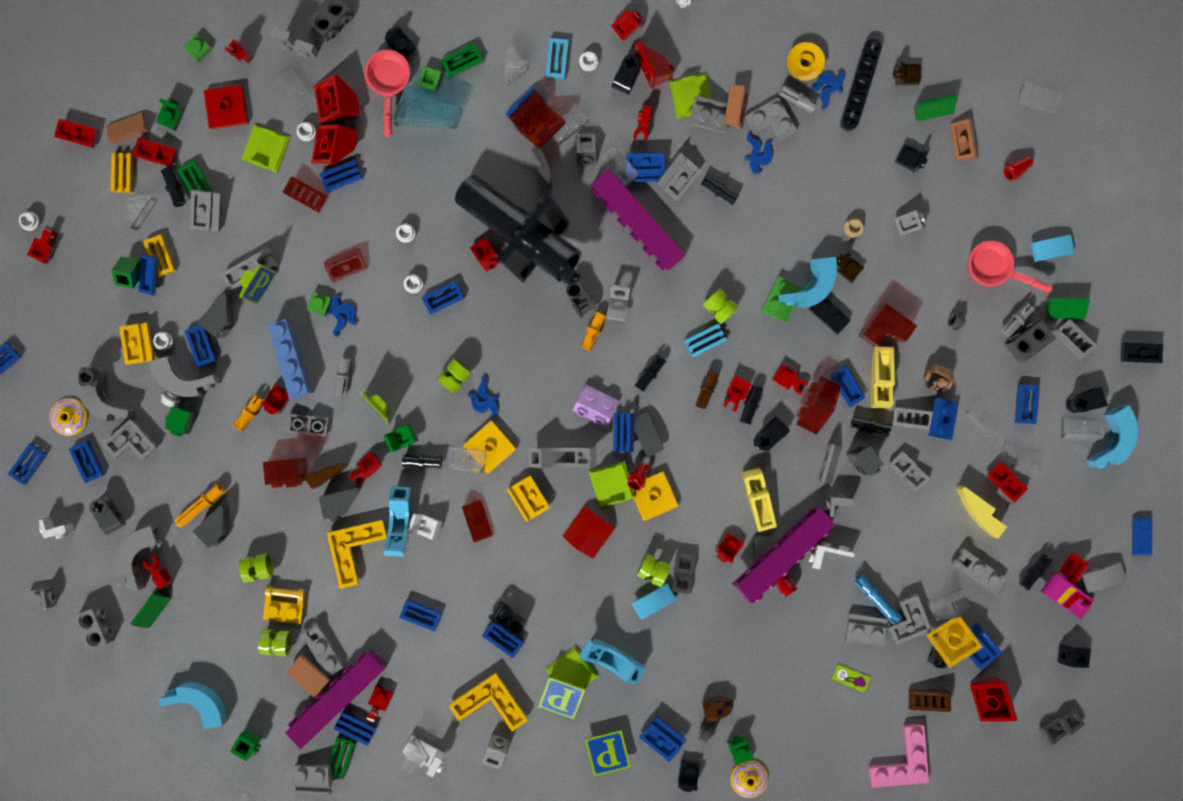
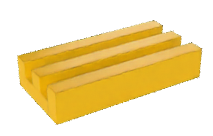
M111 153L112 192L133 193V154ZM118 158H119V181H118ZM124 158H127L126 188H124Z
M158 235L143 241L149 256L155 257L150 243H153L163 269L160 271L158 266V278L162 277V275L176 272L164 235ZM158 240H159V242H160L161 248H162V250H163V253H164V256H165V259H166V261H167V264H168V267H169V268H167V266H166L164 257H163V255H162L160 246H159V244H158Z

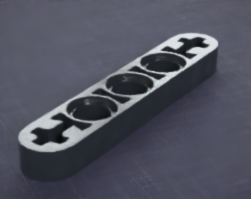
M869 39L862 47L840 120L841 128L845 131H853L859 124L882 46L877 39ZM873 44L876 50L873 51L871 57H867L870 52L868 47ZM863 62L870 63L871 70L868 72L863 71L861 64ZM857 81H864L866 88L864 90L857 89ZM851 99H858L860 107L853 108L850 105ZM851 113H857L852 117L854 124L848 126V122L845 120L850 117Z

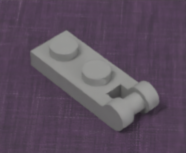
M269 248L221 273L230 291L242 286L239 280L246 270L254 271L257 265L260 264V260L264 259L266 262L264 266L272 270L278 267L277 262L271 257L272 253Z
M962 548L959 551L960 555L958 558L954 559L951 564L992 593L997 594L1006 578ZM966 559H969L970 561L965 566L963 563Z
M318 621L313 623L312 627L300 631L301 637L306 641L327 677L345 667ZM316 633L319 638L314 640L312 635Z

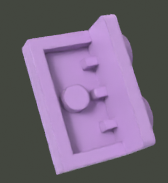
M585 384L573 411L581 417L593 420L597 425L607 427L620 401Z

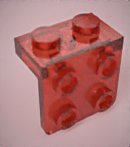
M537 91L508 117L517 131L537 148H541L566 123L564 118L547 105Z

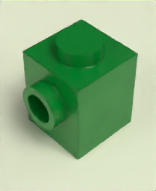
M121 256L111 270L114 285L134 289L139 281L140 260Z
M179 406L171 407L170 412L165 417V429L170 430V434L182 437L183 434H190L196 412Z
M246 728L238 736L230 752L247 761L252 755L256 756L262 746L259 744L262 737Z

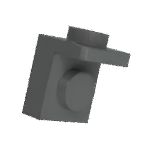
M595 134L576 135L578 165L596 164Z

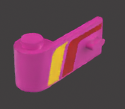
M1053 572L1040 592L1082 619L1085 613L1090 611V606L1094 600L1068 582L1069 577L1061 572L1057 574Z

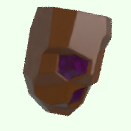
M721 696L702 701L707 723L718 721L729 715L734 706L733 701Z

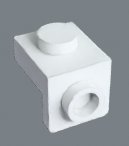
M413 514L409 522L408 532L417 533L431 540H436L442 522L425 514Z
M51 517L39 520V531L43 538L55 536L56 539L68 536L67 532L75 530L73 523L54 528Z

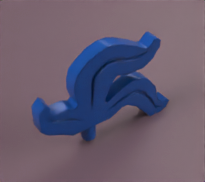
M842 71L838 72L839 76L836 79L831 73L821 74L817 79L816 85L811 87L813 91H819L823 85L830 86L821 91L820 99L823 103L821 109H826L829 106V94L834 93L836 90L839 93L843 92L840 87L843 85L845 74Z
M749 133L747 141L752 145L753 152L750 157H745V160L750 161L749 165L753 174H760L761 171L758 170V164L766 166L773 158L770 148L772 142H767L764 145L763 154L757 156L761 149V143L757 139L752 138L751 133Z
M339 295L332 298V310L327 312L328 315L333 314L338 321L333 330V334L336 337L339 336V331L343 330L346 326V320L340 313L347 314L348 322L352 325H357V322L354 321L355 308L349 303L339 305L338 299L341 298Z
M481 377L482 383L478 387V394L482 398L487 399V401L480 402L473 393L467 396L471 397L472 407L475 411L484 413L490 408L492 412L491 417H494L498 414V407L495 401L499 396L492 398L491 395L486 393L488 381L485 377Z

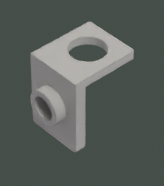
M611 285L607 319L626 320L630 287ZM621 290L625 292V294L619 295L616 294L615 291Z

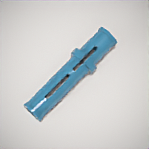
M863 574L854 580V583L864 592V596L876 605L892 625L901 620L902 616L898 614L878 592V588L873 586Z

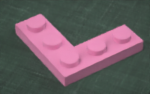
M923 724L903 725L906 763L868 766L870 786L872 788L929 783Z

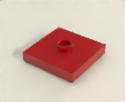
M242 85L203 90L209 129L249 124Z

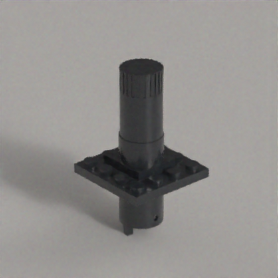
M470 175L461 183L455 194V203L508 243V246H505L500 251L497 260L517 279L524 283L536 266L540 267L558 282L563 281L567 285H573L581 278L575 269L581 258V251L560 236L570 222L551 197L546 195L544 199H541L531 215L477 175Z

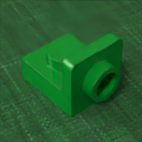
M160 98L159 102L163 105L156 123L176 131L184 109L179 107V102L168 98L166 101Z
M736 735L730 741H727L736 765L754 759L745 735Z

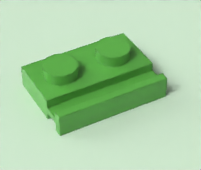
M778 276L761 311L787 323L795 305L786 306V302L779 303L778 295L797 293L804 288Z

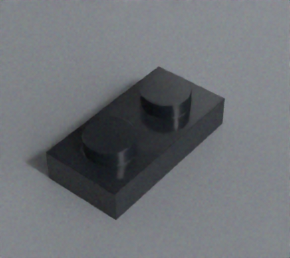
M827 298L808 309L836 335L851 321Z
M1121 343V362L1163 363V344Z

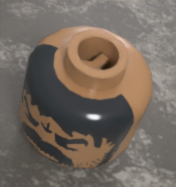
M935 364L930 369L925 370L923 380H925L926 387L944 392L952 387L954 375H952V371L949 368Z

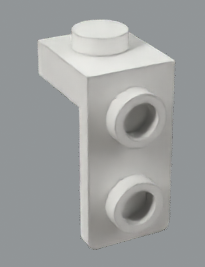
M820 541V544L812 551H809L808 562H810L809 565L812 568L820 569L824 551L854 557L855 553L850 551L849 547L839 545V548L831 547V543Z
M411 736L403 750L405 755L429 767L426 774L432 778L436 772L440 773L445 764L442 761L445 753L415 736Z

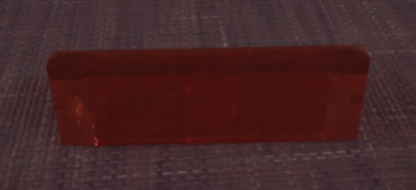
M359 247L324 261V267L332 283L368 268Z
M482 500L463 505L462 510L473 542L475 543L493 536Z

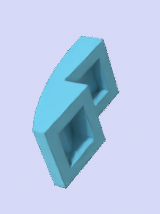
M1071 235L1030 243L1034 262L1075 253Z
M664 583L661 588L658 587L652 592L644 594L631 604L640 620L676 601V598L669 585Z

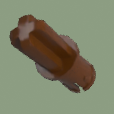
M711 371L707 372L703 386H700L701 391L695 404L697 407L706 409L711 394L715 392L713 389L719 374Z

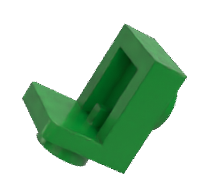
M412 424L384 435L390 452H395L419 441Z

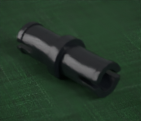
M173 167L163 168L161 173L166 183L165 189L170 194L173 206L181 207L186 204L181 192V184L176 179Z
M706 175L700 184L713 192L715 197L719 196L732 206L739 197L738 194L725 187L726 184L723 182L719 183L709 175Z
M656 355L648 368L645 367L644 373L637 383L634 384L640 391L645 392L651 381L658 377L657 373L667 362L665 359L660 358L661 356Z
M755 385L751 386L748 399L744 401L745 407L739 420L748 425H751L755 411L759 408L758 402L763 388Z
M856 416L852 417L853 420H851L850 428L865 430L869 434L874 432L886 436L890 435L891 424L877 422L872 418L868 420Z
M420 454V456L403 455L402 466L419 467V469H441L442 456L433 457L425 456V454Z
M1042 553L1036 563L1028 568V573L1019 584L1024 586V589L1030 591L1038 578L1043 577L1042 573L1052 563L1053 560L1051 558L1048 559V556Z

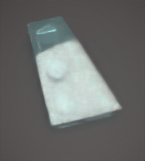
M405 85L392 122L395 126L456 129L463 110L456 103Z

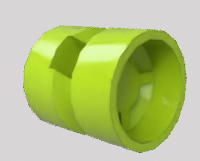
M721 288L702 304L708 312H714L713 317L720 324L739 308L733 300H727L728 295Z
M453 358L447 365V371H442L436 379L450 392L456 394L462 387L461 383L466 382L472 373Z
M269 553L256 555L255 559L252 556L240 559L239 572L243 582H253L258 577L261 580L273 577L274 565Z
M646 553L636 576L644 580L650 579L652 584L661 588L668 576L671 565L662 560L657 562L656 557Z
M263 629L258 643L259 654L272 655L275 653L276 656H288L292 645L291 631L279 630L276 633L275 630Z

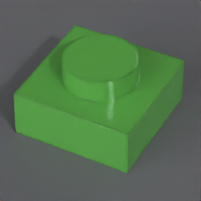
M197 33L183 46L198 62L212 50Z
M423 66L417 85L436 92L442 72Z
M312 292L306 310L326 316L332 298Z

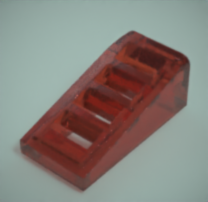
M293 176L290 177L283 190L285 195L320 213L328 199L327 195ZM298 184L295 192L292 194L295 186ZM303 187L306 188L301 198H299L298 196ZM310 191L313 192L309 201L306 202L305 200L307 199ZM317 195L320 196V198H319V200L317 201L316 205L313 206L312 204H313L315 198L317 197Z

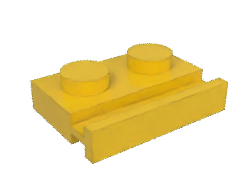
M150 323L119 327L125 365L155 360Z
M531 475L507 489L526 522L550 508Z

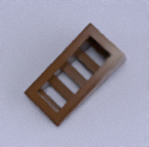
M346 463L337 464L308 474L304 479L311 489H316L346 469L347 465Z
M909 690V709L951 712V693L948 690ZM916 695H919V705H916ZM924 696H927V705H924ZM932 696H935V704H932Z

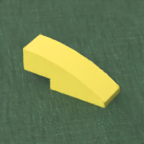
M874 347L871 369L870 408L890 409L893 406V386L895 385L894 347Z
M760 467L742 472L744 486L758 532L777 527L770 496Z
M958 485L956 489L959 497L972 519L991 537L999 539L1007 526L992 516L996 509L966 487Z

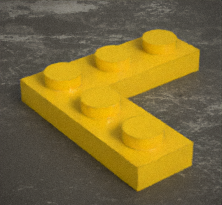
M384 519L327 532L339 589L360 584L351 547L387 539Z
M497 672L448 705L458 721L490 700L511 731H514L528 721V717Z

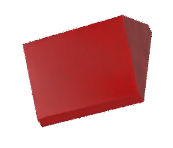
M584 506L562 537L575 549L594 559L615 530V527Z
M995 676L970 684L980 722H1016L1018 720L1005 681Z

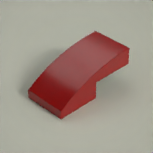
M138 137L132 156L171 167L176 149Z
M1000 461L987 474V477L1015 503L1028 488Z

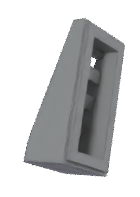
M1068 319L1055 331L1059 338L1081 361L1098 346L1071 319ZM1070 326L1072 330L1065 335L1063 332ZM1073 333H1076L1077 336L1070 340L1069 337ZM1081 338L1082 342L1076 346L1074 343ZM1086 344L1088 347L1082 352L1080 348Z
M895 406L892 425L930 430L933 411ZM900 411H904L902 422H898ZM908 412H912L910 423H906ZM916 413H920L918 424H914ZM923 414H927L926 425H922Z

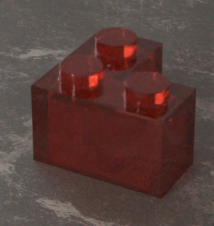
M885 303L879 306L858 336L873 347L880 346L888 334L901 343L909 339L917 325Z
M822 376L819 377L817 382L813 381L808 390L810 394L805 400V406H800L796 413V416H798L796 425L817 435L835 411L841 386Z
M306 457L263 462L265 485L277 488L283 487V484H285V488L302 485V482L306 481L304 479L308 475Z

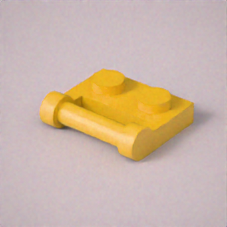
M267 585L265 589L263 620L296 624L303 623L306 590L279 589ZM273 595L297 598L298 601L294 603L273 600Z

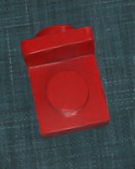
M626 10L611 27L621 40L625 41L638 28L644 26L642 22L643 17L636 10Z
M486 237L469 247L486 272L494 269L501 263L497 260L498 255Z
M274 384L265 401L260 403V405L264 406L263 410L272 415L275 413L281 414L290 400L287 390Z
M728 532L715 549L718 553L716 557L725 564L727 561L732 564L734 557L743 547L744 543Z

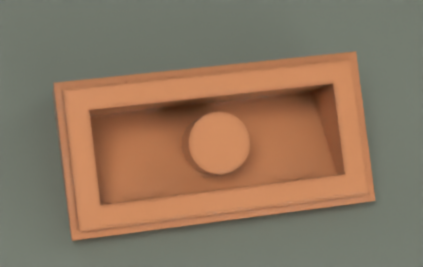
M730 86L725 115V123L738 129L743 128L749 93L745 86Z
M143 113L106 126L108 140L113 144L149 132Z
M968 118L950 123L956 161L978 158L973 120Z
M302 654L286 671L287 675L312 697H315L330 680Z

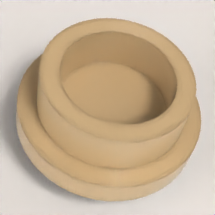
M849 219L844 224V232L851 238L858 237L863 232V224L859 219Z

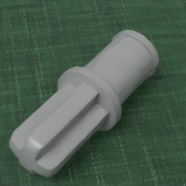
M783 86L779 92L780 96L794 103L793 106L797 105L809 113H812L817 105L816 101L804 96L803 92L798 93L787 86Z
M1025 302L1016 314L1011 315V319L1001 329L1003 335L1011 337L1020 326L1025 324L1024 321L1031 313L1035 311L1034 307L1031 306L1025 311L1031 305Z
M339 358L338 373L335 375L337 380L334 394L344 397L347 392L348 379H351L349 372L352 360Z

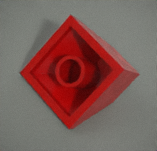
M637 42L634 55L639 59V65L650 88L652 89L671 80L672 72H674L672 63L667 61L665 56L643 43Z
M334 74L314 85L319 123L350 120L360 115L357 95L338 74Z
M341 125L318 126L311 163L335 164L353 152L357 145L358 131Z

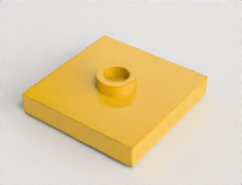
M492 420L463 445L487 474L516 450V447Z
M664 471L648 477L645 487L640 491L633 490L636 497L634 501L643 521L679 507Z
M959 614L926 634L949 668L983 648Z

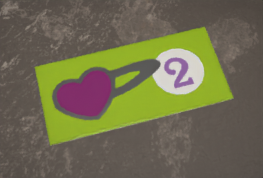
M837 664L832 676V680L865 693L871 679L869 676Z

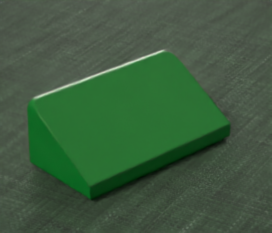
M957 95L918 103L914 107L916 120L923 121L954 113Z
M1046 299V318L1086 319L1090 299Z
M161 590L152 593L132 620L131 625L150 628L169 603L171 597Z

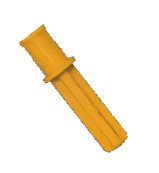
M217 483L207 493H202L201 498L175 518L176 525L181 528L184 527L205 508L212 506L213 502L225 493L224 488Z

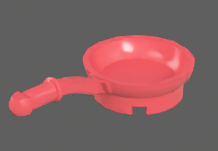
M387 49L378 51L369 58L365 65L364 75L366 83L371 90L385 97L383 133L386 137H390L393 133L391 97L402 92L407 86L411 72L409 63L403 55Z
M982 242L969 255L967 268L969 269L970 276L981 285L988 287L999 286L1006 282L1008 278H1013L1027 283L1031 287H1036L1044 291V293H1050L1053 290L1050 284L1041 282L1037 278L1034 279L1030 276L1014 272L1013 255L1009 248L1001 242Z

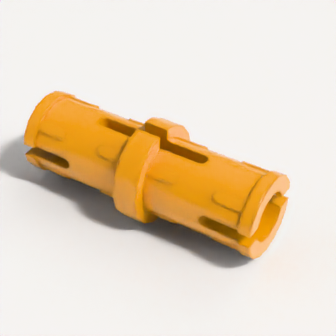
M595 311L589 327L586 328L587 332L580 347L589 351L592 350L597 336H600L601 332L599 331L606 318L605 315Z
M254 394L248 405L242 408V413L232 426L234 428L237 427V430L243 432L250 420L256 417V412L261 407V401L265 400L263 398L260 399L259 395Z

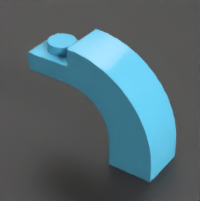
M836 257L810 260L811 278L809 284L800 292L778 295L779 303L786 302V306L797 305V308H806L816 305L825 299L832 290L836 280Z
M1120 405L1104 414L1112 430V439L1107 448L1086 460L1090 467L1101 469L1109 464L1119 465L1133 452L1138 438V424L1129 405Z
M392 486L389 496V529L384 547V555L404 557L410 535L408 529L412 514L411 487Z
M588 639L579 655L584 661L599 664L614 672L625 682L638 685L647 669L629 655L597 639L593 641Z
M182 683L176 689L164 692L165 695L158 699L160 707L176 703H188L194 706L200 713L203 730L223 726L228 721L227 711L221 698L212 689L199 683Z

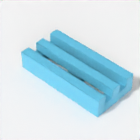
M549 39L546 78L551 77L553 79L560 78L565 80L569 40ZM553 43H557L554 73H550ZM561 44H564L561 74H559L558 68Z
M718 323L684 342L693 358L727 341ZM715 329L717 330L718 333L692 346L690 345L689 342ZM718 336L721 337V340L694 353V348Z

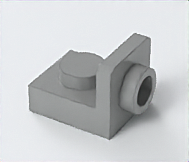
M920 210L894 218L900 237L926 228L927 219L924 212L921 213Z
M53 587L27 591L29 610L49 609L56 606V594L53 591Z
M492 734L482 763L500 769L510 741Z

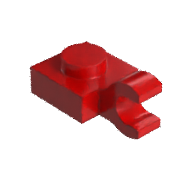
M235 39L228 45L230 48H225L226 52L240 62L243 59L249 64L253 59Z
M644 105L643 111L639 110L637 122H640L641 126L634 131V140L637 139L639 133H642L644 135V142L647 141L652 106Z
M45 228L40 239L34 238L27 255L44 264H48L55 249V246L51 245V243L56 239L58 232Z
M370 451L357 463L359 467L351 472L349 476L352 481L356 479L357 484L360 486L365 482V476L369 478L382 466V463L377 455Z
M157 555L151 557L153 565L148 560L142 562L144 568L152 570L150 572L152 581L159 589L173 583L165 566H161Z
M379 685L375 686L368 702L373 707L367 720L374 723L379 711H386L394 692Z

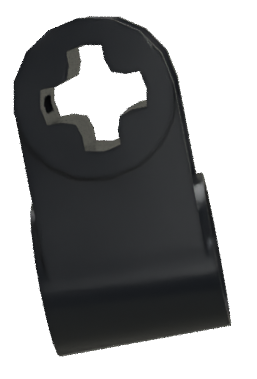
M629 54L624 57L611 88L628 95L630 94L640 67L637 56ZM631 61H633L634 66H632L631 69H629L628 64H630Z
M1103 387L1093 388L1071 396L1065 403L1067 410L1072 413L1087 412L1108 406Z
M776 416L755 436L754 446L758 450L768 451L790 432V429ZM761 438L767 439L765 442L766 446L760 445L762 443Z
M499 601V606L488 618L513 636L520 635L526 625L524 618L513 611L507 604ZM513 621L519 622L521 629H513L511 623Z

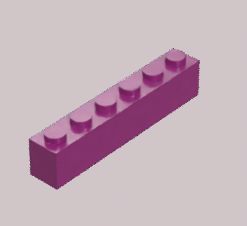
M609 168L591 184L593 195L598 200L601 198L606 203L604 207L610 214L613 212L616 214L618 223L623 228L627 227L631 231L629 235L636 243L640 241L644 246L642 248L649 257L652 255L656 259L655 264L661 271L665 270L668 272L685 257L683 251Z
M812 507L732 583L733 587L745 601L751 604L757 603L762 599L763 593L772 589L781 576L787 575L795 563L802 561L805 557L804 555L818 545V541L822 537H826L832 532L831 529L835 524L822 508Z
M373 649L368 653L364 651L357 658L359 662L356 665L350 664L343 671L345 675L341 679L335 678L329 684L331 688L327 692L323 690L315 698L317 702L313 706L309 703L301 711L303 715L299 719L295 717L287 724L290 728L285 734L300 749L387 667V664Z

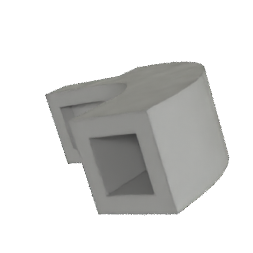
M166 356L149 361L156 381L165 390L178 396H205L204 391L216 388L215 384L221 383L219 375H212L194 381L185 379L179 373L174 357Z
M98 369V385L96 387L91 385L82 387L78 383L79 380H77L78 393L83 405L97 418L104 421H114V419L126 421L128 418L135 417V410L114 405L107 399L104 393L106 371Z
M529 448V467L596 468V448Z
M158 524L140 529L131 534L118 551L116 559L117 576L125 574V583L130 592L145 588L139 560L146 548L163 542Z

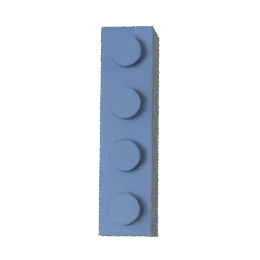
M285 319L268 324L267 326L289 399H297L313 394L292 321Z

